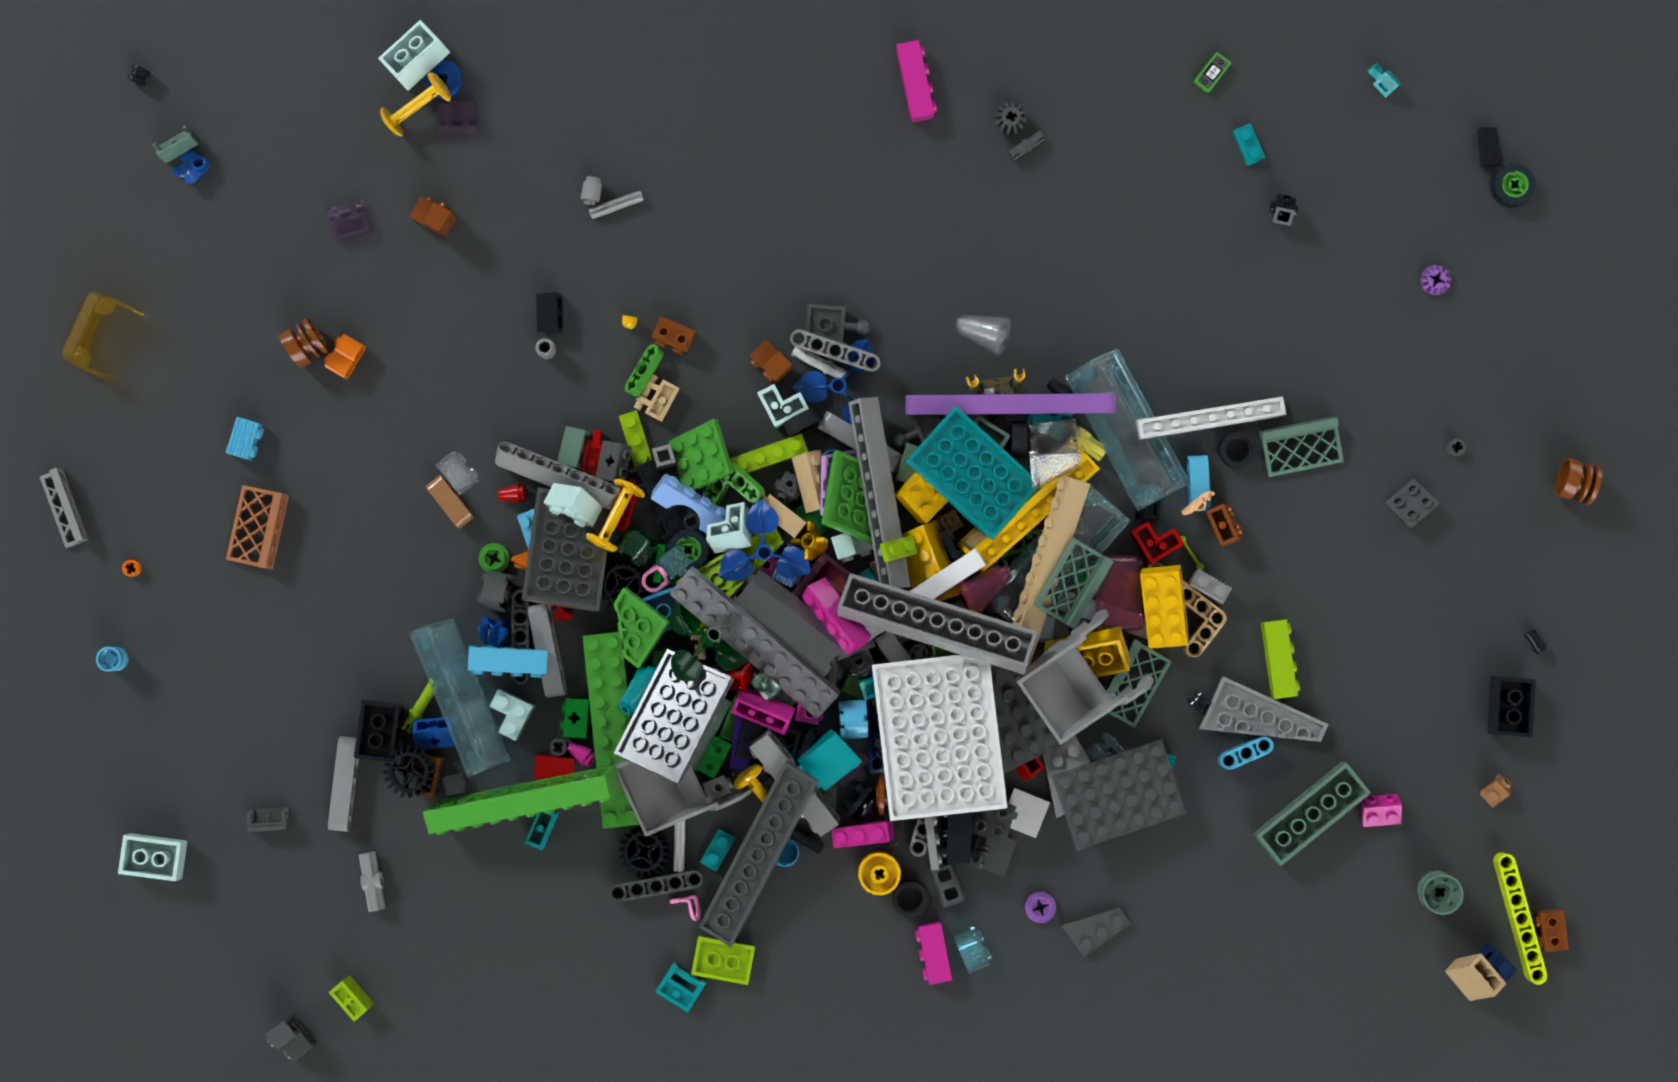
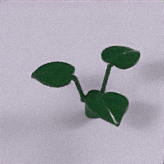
M679 602L674 605L670 614L672 629L679 635L687 633L691 636L703 634L700 638L702 646L693 656L685 650H679L673 654L671 667L677 679L691 681L700 675L702 664L695 658L704 648L714 646L713 652L716 653L715 661L725 671H734L748 661L724 640L720 641L721 633L717 628L711 627L708 630L697 631L700 627V620Z

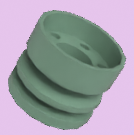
M1439 870L1430 871L1423 875L1418 882V898L1432 912L1440 915L1451 914L1462 904L1464 897L1463 888L1459 881L1448 873ZM1437 887L1441 889V895L1436 894L1435 889Z

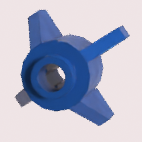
M486 615L482 616V624L478 625V634L485 646L501 647L511 628V619L500 621L491 620Z

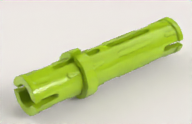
M429 679L413 709L408 711L410 714L400 727L405 731L408 724H410L406 732L412 733L414 720L422 719L424 710L441 685L439 682H436L434 687L431 688L435 680Z

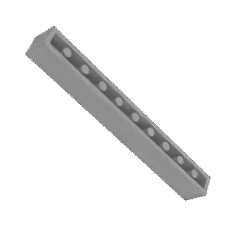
M878 397L859 398L848 403L879 582L900 589L909 588L911 586L906 557L884 563L879 545L902 538Z

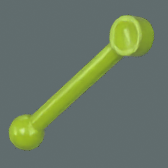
M1180 536L1185 548L1197 564V570H1203L1204 564L1198 561L1187 544L1186 537Z

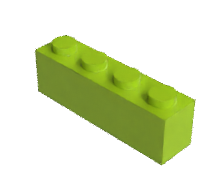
M801 433L730 458V461L735 462L747 474H751L791 460L792 457L806 453L808 450Z
M1287 619L1261 622L1271 698L1279 699L1298 696L1297 692L1300 691L1299 681L1295 680L1297 665L1292 659L1294 645L1293 642H1290L1289 634L1292 633L1291 625L1287 623Z

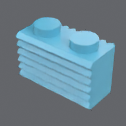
M237 417L226 453L252 461V457L255 458L258 452V447H256L258 439H261L264 433L263 424Z

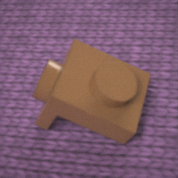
M1498 774L1495 780L1483 788L1479 794L1493 808L1511 794L1512 784L1506 777Z

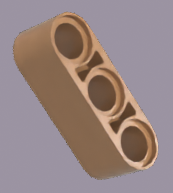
M441 474L425 486L459 530L475 518Z

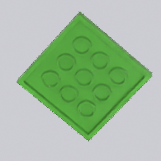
M839 450L834 451L821 524L872 544L858 459ZM891 473L895 493L897 481H895L894 478L896 475Z

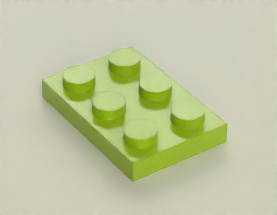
M698 936L691 975L748 985L755 946L735 942L732 947H729L718 939Z

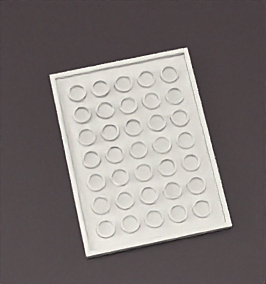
M963 655L872 665L890 821L1008 808L991 665Z

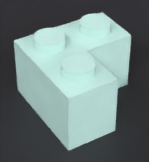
M775 384L757 392L775 429L782 426L785 421L809 409L800 392L784 401Z
M553 483L544 501V504L549 507L550 512L556 515H560V513L574 519V523L580 527H593L603 508L582 487Z
M745 502L727 505L725 521L707 525L706 540L715 553L751 546L752 533L749 532L746 526L749 508Z
M845 533L831 537L838 561L842 560L843 563L854 560L853 556L860 554L861 557L872 554V544Z
M498 689L489 706L506 714L498 733L515 741L519 740L536 705L503 689Z

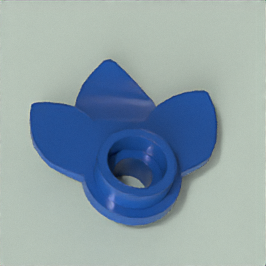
M189 150L179 156L182 163L172 170V173L179 178H184L185 184H193L199 180L201 174L208 171L210 162L206 157L197 155L195 151Z

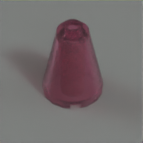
M998 565L961 581L956 587L962 588L960 594L971 609H977L978 612L976 613L982 614L1010 582L1009 577L1011 574L1005 566L1001 568Z

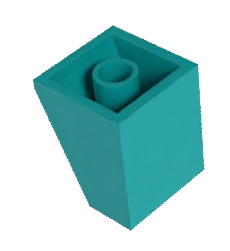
M830 729L797 762L800 764L798 768L820 780L816 788L818 790L822 788L826 791L859 765L862 760L836 732Z

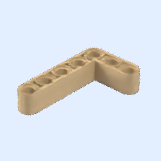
M1155 562L1151 565H1148L1147 568L1153 566L1162 567L1164 565ZM1183 581V588L1190 592V598L1185 600V605L1202 619V622L1189 637L1188 645L1183 646V651L1188 657H1198L1223 627L1227 617L1220 608ZM1199 601L1204 602L1206 605L1203 612L1197 609ZM1214 613H1218L1221 616L1218 624L1212 621ZM1203 628L1209 631V636L1206 639H1203L1200 635ZM1192 643L1196 644L1198 648L1195 654L1189 652V645Z

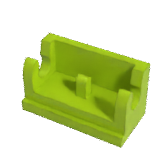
M351 975L342 980L329 992L353 1022L375 1004Z

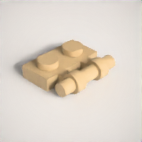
M653 374L643 392L636 397L635 400L637 401L634 408L640 411L644 404L648 406L645 414L663 422L680 388L665 380H662L658 386L655 384L658 377ZM653 389L656 391V393L650 401L647 399V397Z

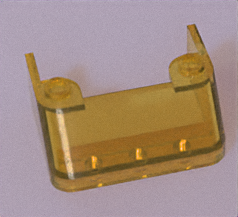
M91 292L86 296L62 349V357L65 361L76 367L113 382V377L89 367L92 356L86 350L101 315L112 314L117 305L142 316L144 312L102 293Z

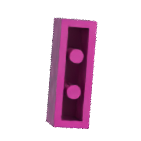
M747 688L746 691L739 692L731 713L785 735L796 708L773 698L768 702L759 692Z
M890 820L837 826L831 829L834 848L884 843L895 839L893 821Z
M941 921L918 925V930L915 931L917 942H921L922 945L919 955L920 960L925 961L926 968L922 969L924 980H928L929 985L952 981Z

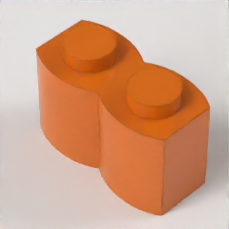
M343 334L342 337L339 336L336 339L334 351L326 356L324 367L347 380L362 357L366 346Z

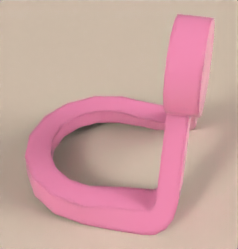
M658 565L652 566L642 577L644 589L651 593L664 589L670 582L664 569L661 566L658 567ZM658 570L664 578V582L657 588H649L646 585V577Z
M692 895L683 898L679 896L669 899L670 904L687 902L692 920H700L701 906L698 896ZM690 899H694L696 916H694Z

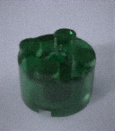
M629 524L615 542L617 544V551L623 555L625 553L631 557L630 560L637 566L647 565L660 547L654 545L656 541L639 528L636 531L632 529L634 525Z

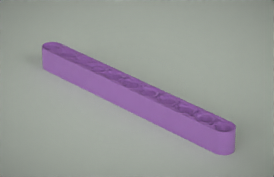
M1116 393L905 395V414L947 415L955 406L965 414L1116 413Z

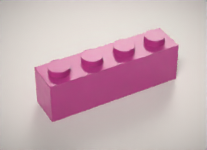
M919 40L896 44L911 123L934 118V112H937L935 100H931L930 94L933 93L932 83L927 81L926 75H929L927 63L924 64L923 57H925L924 46L920 45Z
M824 577L807 586L802 594V598L846 654L850 655L864 647L871 638V635L862 623L838 616L837 607L841 597Z

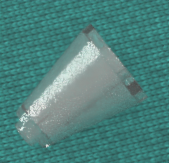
M963 315L962 318H958L956 329L964 337L990 352L1000 355L1005 348L1003 343L1009 337L1011 321L1007 317Z

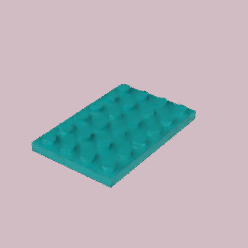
M957 406L947 414L905 461L991 540L997 536L1041 485L1037 479Z

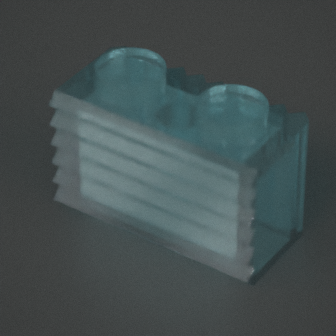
M975 927L953 935L968 973L990 965L989 960L992 957L988 948L984 949L981 942L984 941L980 930L976 931Z

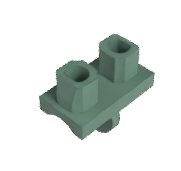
M757 668L755 669L749 683L768 702L772 698L775 699L781 693V687L773 679L770 680L765 673H762Z

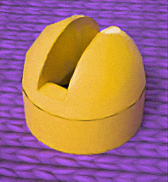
M623 315V327L629 330L633 329L637 324L638 318Z

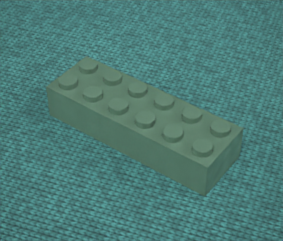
M1341 761L1256 830L1253 835L1275 863L1282 866L1371 794V792L1347 762Z

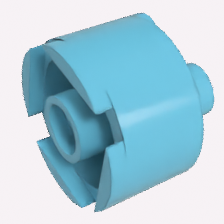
M866 700L838 701L839 713L842 712L839 715V726L843 727L840 728L841 739L868 738Z

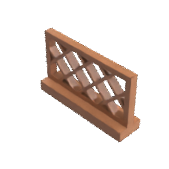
M242 485L226 560L273 570L289 495ZM247 490L253 491L256 496L249 503L246 499ZM268 494L273 495L272 503L266 507L262 498ZM259 501L263 509L255 514L251 506ZM248 508L252 517L244 522L242 512ZM266 513L268 520L262 525L257 517ZM255 520L259 528L251 533L247 524ZM244 527L248 535L240 540L237 535L238 530ZM261 531L264 538L258 544L253 536ZM251 539L255 547L246 551L242 543ZM240 546L244 554L234 558V549ZM255 550L260 554L258 563L253 562L249 556Z

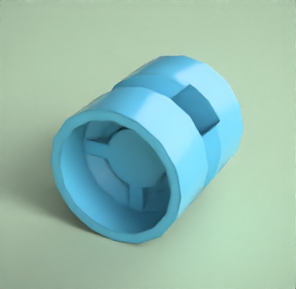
M104 647L96 656L98 667L106 672L121 671L129 662L127 651L121 647Z

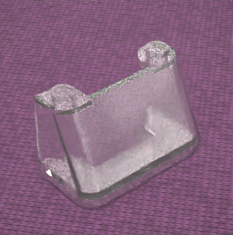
M1076 419L1029 422L1032 488L1042 487L1078 468V463H1082L1081 451H1077V437H1081L1080 425L1076 426Z

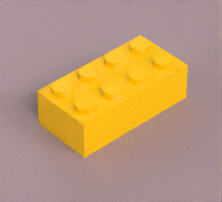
M916 472L895 493V498L919 523L927 524L948 502Z
M935 522L921 525L902 534V538L913 535L918 554L906 557L908 574L913 589L951 565ZM958 583L936 597L935 600L943 602L963 594L960 584Z
M1181 565L1142 568L1140 578L1148 647L1187 646L1189 632Z
M1121 627L1090 632L1085 635L1087 639L1081 642V646L1077 648L1096 677L1130 671V655ZM1069 637L1045 641L1044 652L1056 641L1066 640Z

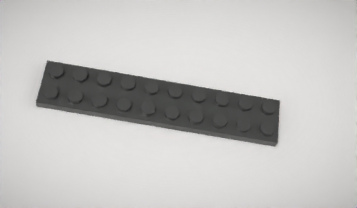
M784 762L699 928L729 947L733 946L820 780L792 763Z

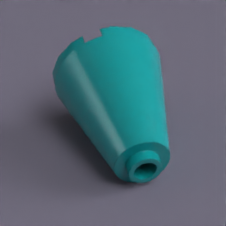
M642 666V668L636 671L619 702V707L623 714L633 716L656 668Z

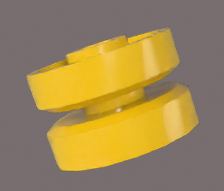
M876 850L868 853L861 860L858 877L862 887L867 892L883 896L891 893L900 881L901 870L898 861L892 854ZM877 869L883 870V874L881 876L876 875Z

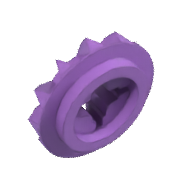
M1432 265L1422 272L1420 283L1428 294L1441 295L1451 286L1452 278L1450 277L1449 270H1446L1443 266ZM1439 274V280L1443 283L1438 282L1434 285V280L1431 277Z
M1035 892L1028 897L1025 903V911L1032 921L1045 923L1054 916L1056 904L1049 894ZM1037 900L1041 904H1048L1043 908L1044 915L1039 910H1032L1037 907Z

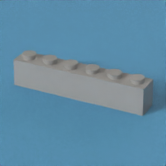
M768 729L754 739L749 746L752 756L760 760L762 768L767 774H771L774 781L785 761L797 767L799 766L771 729ZM816 788L801 817L803 819L806 818L810 823V829L821 837L839 825L840 816Z

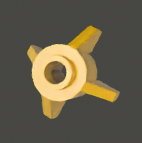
M807 521L808 533H805L801 539H791V543L802 546L805 549L804 559L812 561L825 552L828 539L820 535L815 523Z

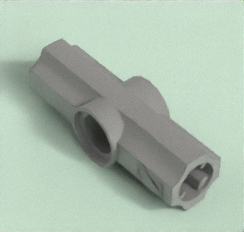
M376 851L359 854L362 872L360 881L362 890L366 895L368 912L385 909L386 904L382 889L384 888V879L382 872L379 871Z

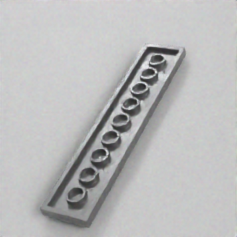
M693 566L669 593L708 628H717L721 633V638L759 671L765 673L770 680L773 679L779 684L785 693L816 719L841 693L838 688Z

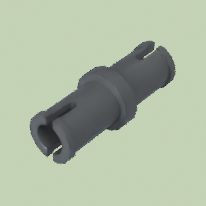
M1038 130L1029 138L1022 139L1020 144L1007 151L1008 154H1011L1009 155L1011 160L1016 161L1025 153L1032 152L1034 147L1045 141L1044 135Z

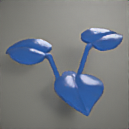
M867 339L851 344L853 347L873 353L870 342ZM851 351L848 354V358L851 361H857L859 354L856 351ZM870 357L866 361L867 366L872 368L874 357ZM843 363L845 366L851 367L850 370L842 378L833 379L830 385H826L827 379L821 372L810 371L793 385V389L796 393L800 392L804 400L812 403H819L827 398L826 389L829 388L835 393H843L850 401H853L854 399L846 392L848 383L845 379L853 370L858 373H864L867 370ZM859 396V397H857L856 399H859V398H867V397H865V396ZM848 403L843 409V417L847 423L852 425Z
M759 500L750 508L746 517V526L749 532L753 534L760 533L761 544L757 546L756 554L746 557L745 552L740 549L729 550L722 558L719 577L728 581H739L749 577L753 571V565L749 560L759 558L763 561L771 557L780 558L776 563L777 570L781 576L790 579L810 574V564L808 560L804 559L805 554L803 551L795 546L785 547L782 555L772 553L771 547L765 543L764 532H773L778 526L779 519L776 511L764 500Z

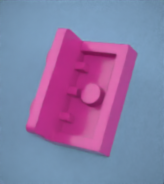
M1397 794L1368 795L1360 802L1362 806V827L1401 824L1402 803Z

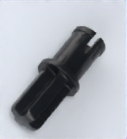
M795 827L791 838L801 843V846L804 845L819 854L824 848V844L810 836L809 832L807 834Z

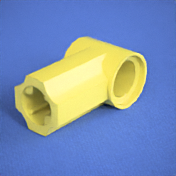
M1079 426L1068 440V444L1074 445L1098 462L1108 450V447L1094 439L1088 431Z

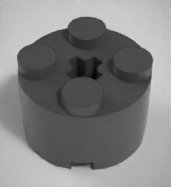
M492 570L489 573H484L482 576L483 587L482 591L478 593L477 602L481 603L483 608L507 613L509 610L506 607L507 605L511 606V598L516 591V585L513 584V580H516V577Z

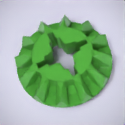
M490 543L481 549L479 564L486 572L489 573L491 570L502 572L508 566L509 553L501 544ZM495 553H497V558H499L501 562H494L491 565L492 559L489 558L487 554L495 555Z

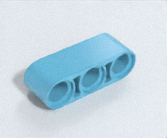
M1207 455L1187 456L1189 504L1201 494L1210 491ZM1211 500L1205 501L1206 507L1202 511L1211 509Z
M1260 736L1222 752L1218 756V764L1228 770L1237 768L1269 754L1273 750V742L1268 737ZM1265 740L1267 748L1262 751L1259 748V743ZM1244 748L1250 750V755L1247 758H1243L1241 755V751ZM1227 755L1232 757V763L1229 766H1226L1223 762Z

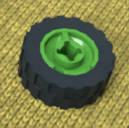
M1513 163L1504 166L1494 174L1493 180L1490 183V191H1492V196L1496 199V202L1502 204V206H1507L1508 208L1519 207L1532 198L1531 196L1535 193L1536 179L1528 167ZM1512 182L1516 184V188H1511Z
M686 529L675 533L667 545V556L673 567L679 571L687 572L692 566L698 569L705 565L709 557V546L706 538L696 530ZM685 548H691V554H685Z

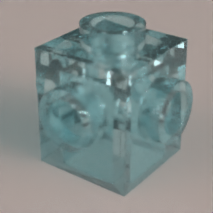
M676 545L667 551L657 563L672 580L676 576L681 578L688 571L687 567L692 561L679 545Z

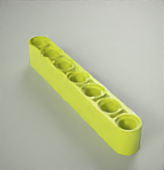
M1499 852L1494 856L1493 864L1523 972L1528 981L1540 985L1547 980V972L1516 860L1510 854ZM1507 857L1508 863L1503 867L1501 860ZM1509 876L1513 877V883L1511 885H1507L1506 879ZM1517 894L1518 902L1512 904L1511 899ZM1522 913L1523 921L1518 923L1517 916ZM1528 932L1529 938L1523 942L1522 935ZM1530 951H1533V952H1534V957H1533V959L1528 960V959H1527L1528 953H1529ZM1535 970H1538V971H1539V976H1538V978L1533 979V977H1532L1533 972H1534Z

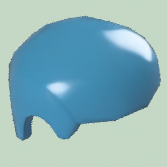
M788 840L776 863L777 865L789 867L797 861L799 847L794 840Z

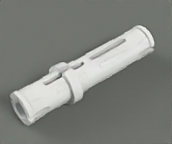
M796 346L791 356L823 371L825 375L829 374L835 378H842L847 373V370L833 364V361H827L814 353Z

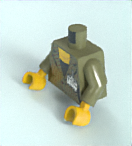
M1015 368L1013 371L1014 376L979 381L974 374L975 379L970 382L967 376L966 381L969 385L970 394H1022L1023 379L1026 376L1025 369H1023V373L1020 375L1016 374L1017 370ZM994 414L995 422L1007 420L1006 414Z

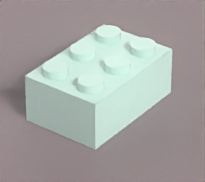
M419 20L378 59L409 91L443 60L450 51Z
M133 833L123 835L118 874L169 881L181 880L187 841Z

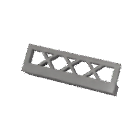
M54 468L49 470L50 473L40 476V480L65 548L88 541V536L63 469ZM52 477L55 489L48 486L46 479ZM57 493L62 504L61 507L55 505L54 502ZM63 511L65 512L68 525L61 521ZM70 529L75 540L72 542H69L67 538V534Z

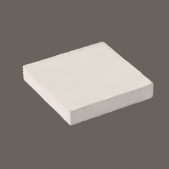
M1014 788L1008 804L1017 806L1015 812L1018 813L1016 820H1012L1010 828L1036 838L1050 802Z

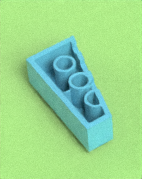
M469 646L468 670L472 671V674L483 675V671H489L491 675L503 676V672H509L511 676L523 677V673L531 674L530 677L542 678V674L547 673L548 650Z

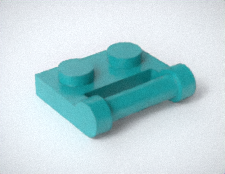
M673 962L655 992L688 1013L707 982L702 979L700 981L678 967L679 964ZM673 973L696 987L695 991H691L672 979Z

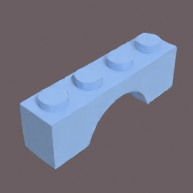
M665 473L652 491L651 499L666 509L674 505H685L692 508L699 516V529L706 534L708 524L723 522L726 519V509L718 507L709 498L699 495L693 488L680 483L674 476H669Z

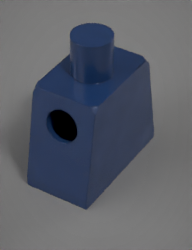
M1488 943L1476 953H1481L1485 959L1488 954L1492 953L1486 960L1505 982L1518 970L1499 950Z

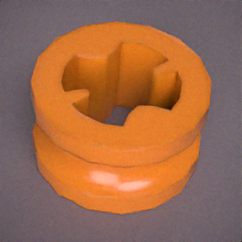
M127 560L122 565V571L126 576L136 577L141 573L142 566L137 560ZM132 563H134V568H136V571H131V573H129L130 569L128 568V566L133 565Z

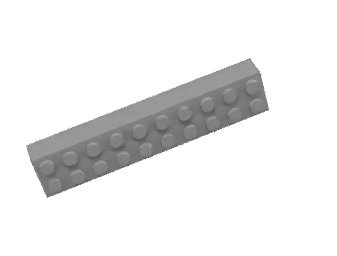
M852 573L849 574L837 607L838 616L1023 675L1026 673L1038 634L1037 631Z

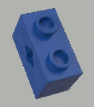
M453 717L414 720L412 734L415 746H419L420 750L455 747L456 730Z

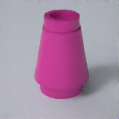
M572 741L567 747V751L582 766L589 767L595 759L593 749L575 741Z

